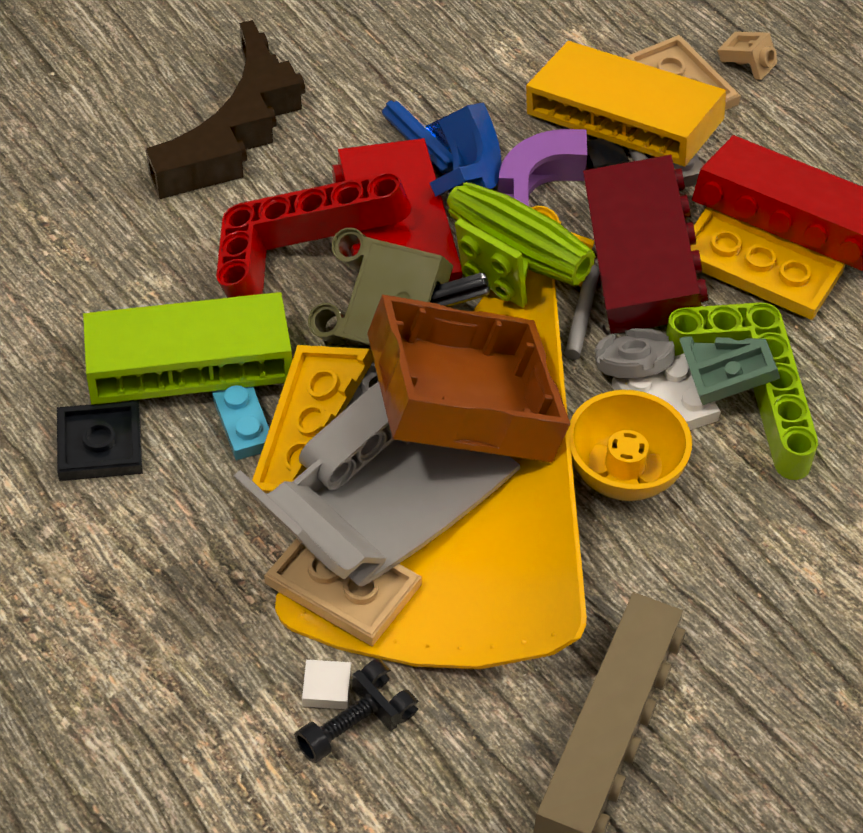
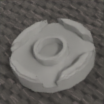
M630 329L625 331L626 336L616 338V333L610 334L598 342L595 348L597 368L606 375L617 378L634 379L648 377L664 371L672 365L675 359L673 341L669 342L667 335L652 329Z

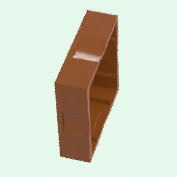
M382 294L367 334L392 439L553 462L570 426V421L558 387L548 371L546 353L534 320L483 311L458 310L436 303Z

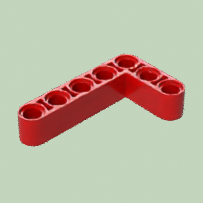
M391 172L380 173L243 202L230 207L222 218L216 273L217 281L226 297L263 294L266 253L269 249L333 237L344 228H355L362 231L403 221L410 214L412 207L400 178Z

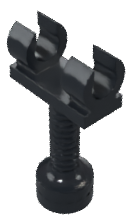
M375 659L369 662L361 671L358 670L353 673L352 689L361 699L330 719V721L324 723L323 726L309 722L294 733L295 740L305 757L312 763H317L331 753L330 742L368 717V715H371V713H374L391 732L397 728V724L406 722L418 711L415 704L419 701L406 689L396 694L388 702L378 690L390 680L386 673L391 670L381 659Z

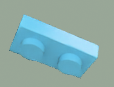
M235 385L226 390L212 391L213 401L235 460L261 454L269 426L254 388H244Z

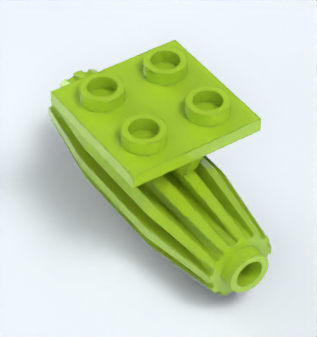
M465 182L462 186H456L448 196V213L456 220L455 228L463 274L467 277L478 273H485L490 289L500 299L504 301L510 300L522 308L528 303L525 284L528 269L573 286L579 285L589 275L595 262L594 251L555 220L509 195L470 182Z

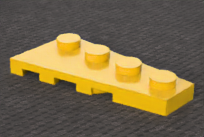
M297 345L252 479L262 491L269 493L284 481L293 482L306 470L299 462L302 449L316 434L346 409L374 361L370 349Z

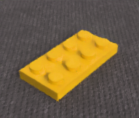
M706 207L694 224L696 245H691L690 247L691 251L699 250L703 273L810 320L814 319L845 268L844 263L709 207Z

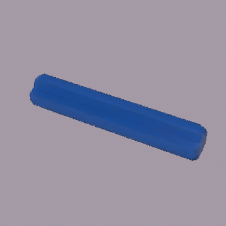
M388 101L386 107L382 110L384 118L407 140L425 138L431 163L441 174L453 171L452 153L398 101Z

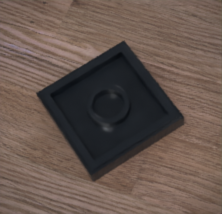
M139 400L57 407V473L59 481L143 474Z

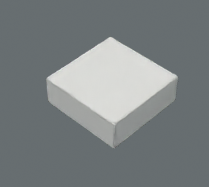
M306 659L302 707L347 709L351 662Z

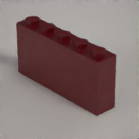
M672 155L584 170V180L610 334L623 333L635 328L646 329L668 325L669 316L676 309L702 306L701 303L708 302L705 278L697 280L696 276L697 273H702L699 250L691 251L690 247L691 245H696L693 222L685 223V218L691 217L687 195L680 196L679 191L685 190L682 168L674 169Z

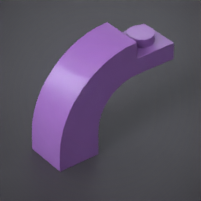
M551 130L533 135L517 144L507 154L501 164L498 192L509 195L529 206L530 193L544 183L551 181H584L583 171L586 170L587 130Z

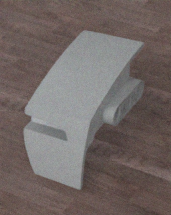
M377 382L304 446L299 456V462L306 470L293 482L284 481L272 492L265 493L241 470L233 476L264 509L328 569L343 579L349 577L357 585L365 586L449 529L502 486L521 467L510 456L392 439L380 384Z

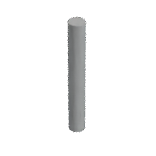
M596 265L592 266L589 275L586 276L581 285L565 350V356L571 360H577L581 355L600 275L599 267Z

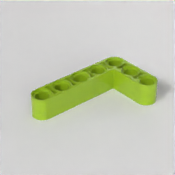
M761 302L685 307L673 311L669 316L666 335L669 337V342L673 341L675 356L684 353L679 340L682 337H692L694 343H715L716 337L732 338L738 341L746 338L766 339L780 379L754 387L753 390L774 467L782 477L789 480L805 478L813 464L818 447V438L780 311L771 304Z

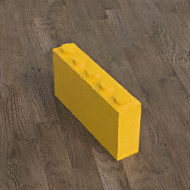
M567 41L526 85L528 115L570 129L587 130L588 135L602 138L654 157L671 154L673 163L686 167L725 117V89L572 41Z

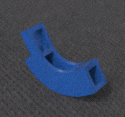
M484 102L467 105L439 120L452 152L453 171L430 182L435 197L450 193L453 188L462 186L465 182L493 189L499 181V172L502 164L501 151L492 120Z

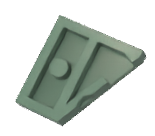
M692 337L679 338L702 406L780 379L766 339L746 338L738 341L732 338L716 337L715 343H694Z

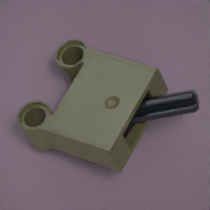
M344 228L335 234L331 248L338 260L349 268L359 271L347 311L344 312L331 303L318 304L311 310L308 316V326L314 335L331 345L349 343L371 349L367 333L382 294L450 307L488 296L490 294V284L485 273H478L449 282L453 265L443 256L368 238L355 228ZM360 242L361 245L358 253L349 257L351 247ZM336 316L337 323L331 331L326 332L327 322Z

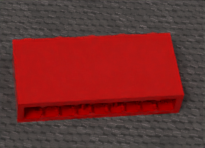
M732 135L700 169L692 201L863 271V186L735 135Z
M425 138L338 149V164L332 165L334 183L391 172L400 178L411 203V212L403 221L360 232L368 238L441 255L453 265L449 282L461 279L463 272L441 195L435 197L430 186V182L436 180ZM360 242L351 247L352 256L358 253L361 245Z

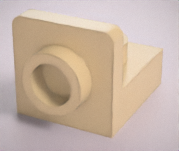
M734 32L717 50L721 62H736L740 65L750 63L754 79L762 80L777 64L776 50L770 33Z

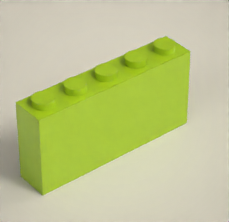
M281 292L83 313L86 377L91 405L226 390L235 385L245 388L285 383L292 362V350Z

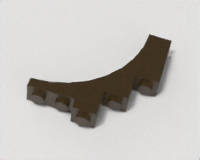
M253 20L239 23L241 50L245 59V66L242 78L232 96L214 115L196 128L173 140L146 148L149 176L159 199L243 178V162L247 161L246 150L273 143L272 128L277 126L276 116L302 109L301 94H305V84L302 75L295 73L289 60L279 63L277 56L270 54L266 35L264 32L259 33Z

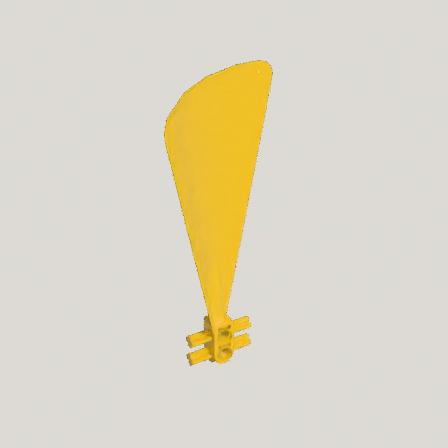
M538 205L531 207L561 224L557 214L548 207ZM572 233L592 250L595 240ZM528 269L525 280L528 303L523 308L510 300L504 301L500 299L490 289V294L483 297L473 311H483L535 321L546 353L548 371L558 387L567 413L555 279ZM569 428L553 462L511 457L520 464V470L449 529L399 563L422 576V585L373 647L278 592L275 601V611L281 624L292 632L342 651L414 667L485 669L555 655L579 640L586 627L587 614Z

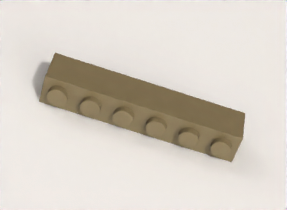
M632 593L536 813L534 833L606 832L610 821V816L604 814L609 800L617 803L626 781V776L620 774L625 762L633 765L642 742V738L636 736L640 724L646 727L649 726L657 705V701L651 699L655 688L664 689L672 665L666 663L670 652L678 655L686 634V630L679 627L683 610L641 594Z

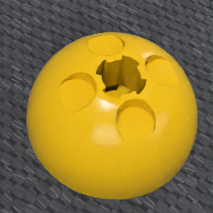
M614 390L601 393L584 402L575 411L570 420L571 456L576 472L588 486L612 499L638 501L662 493L681 476L691 455L692 436L683 416L668 402L649 393L635 390Z

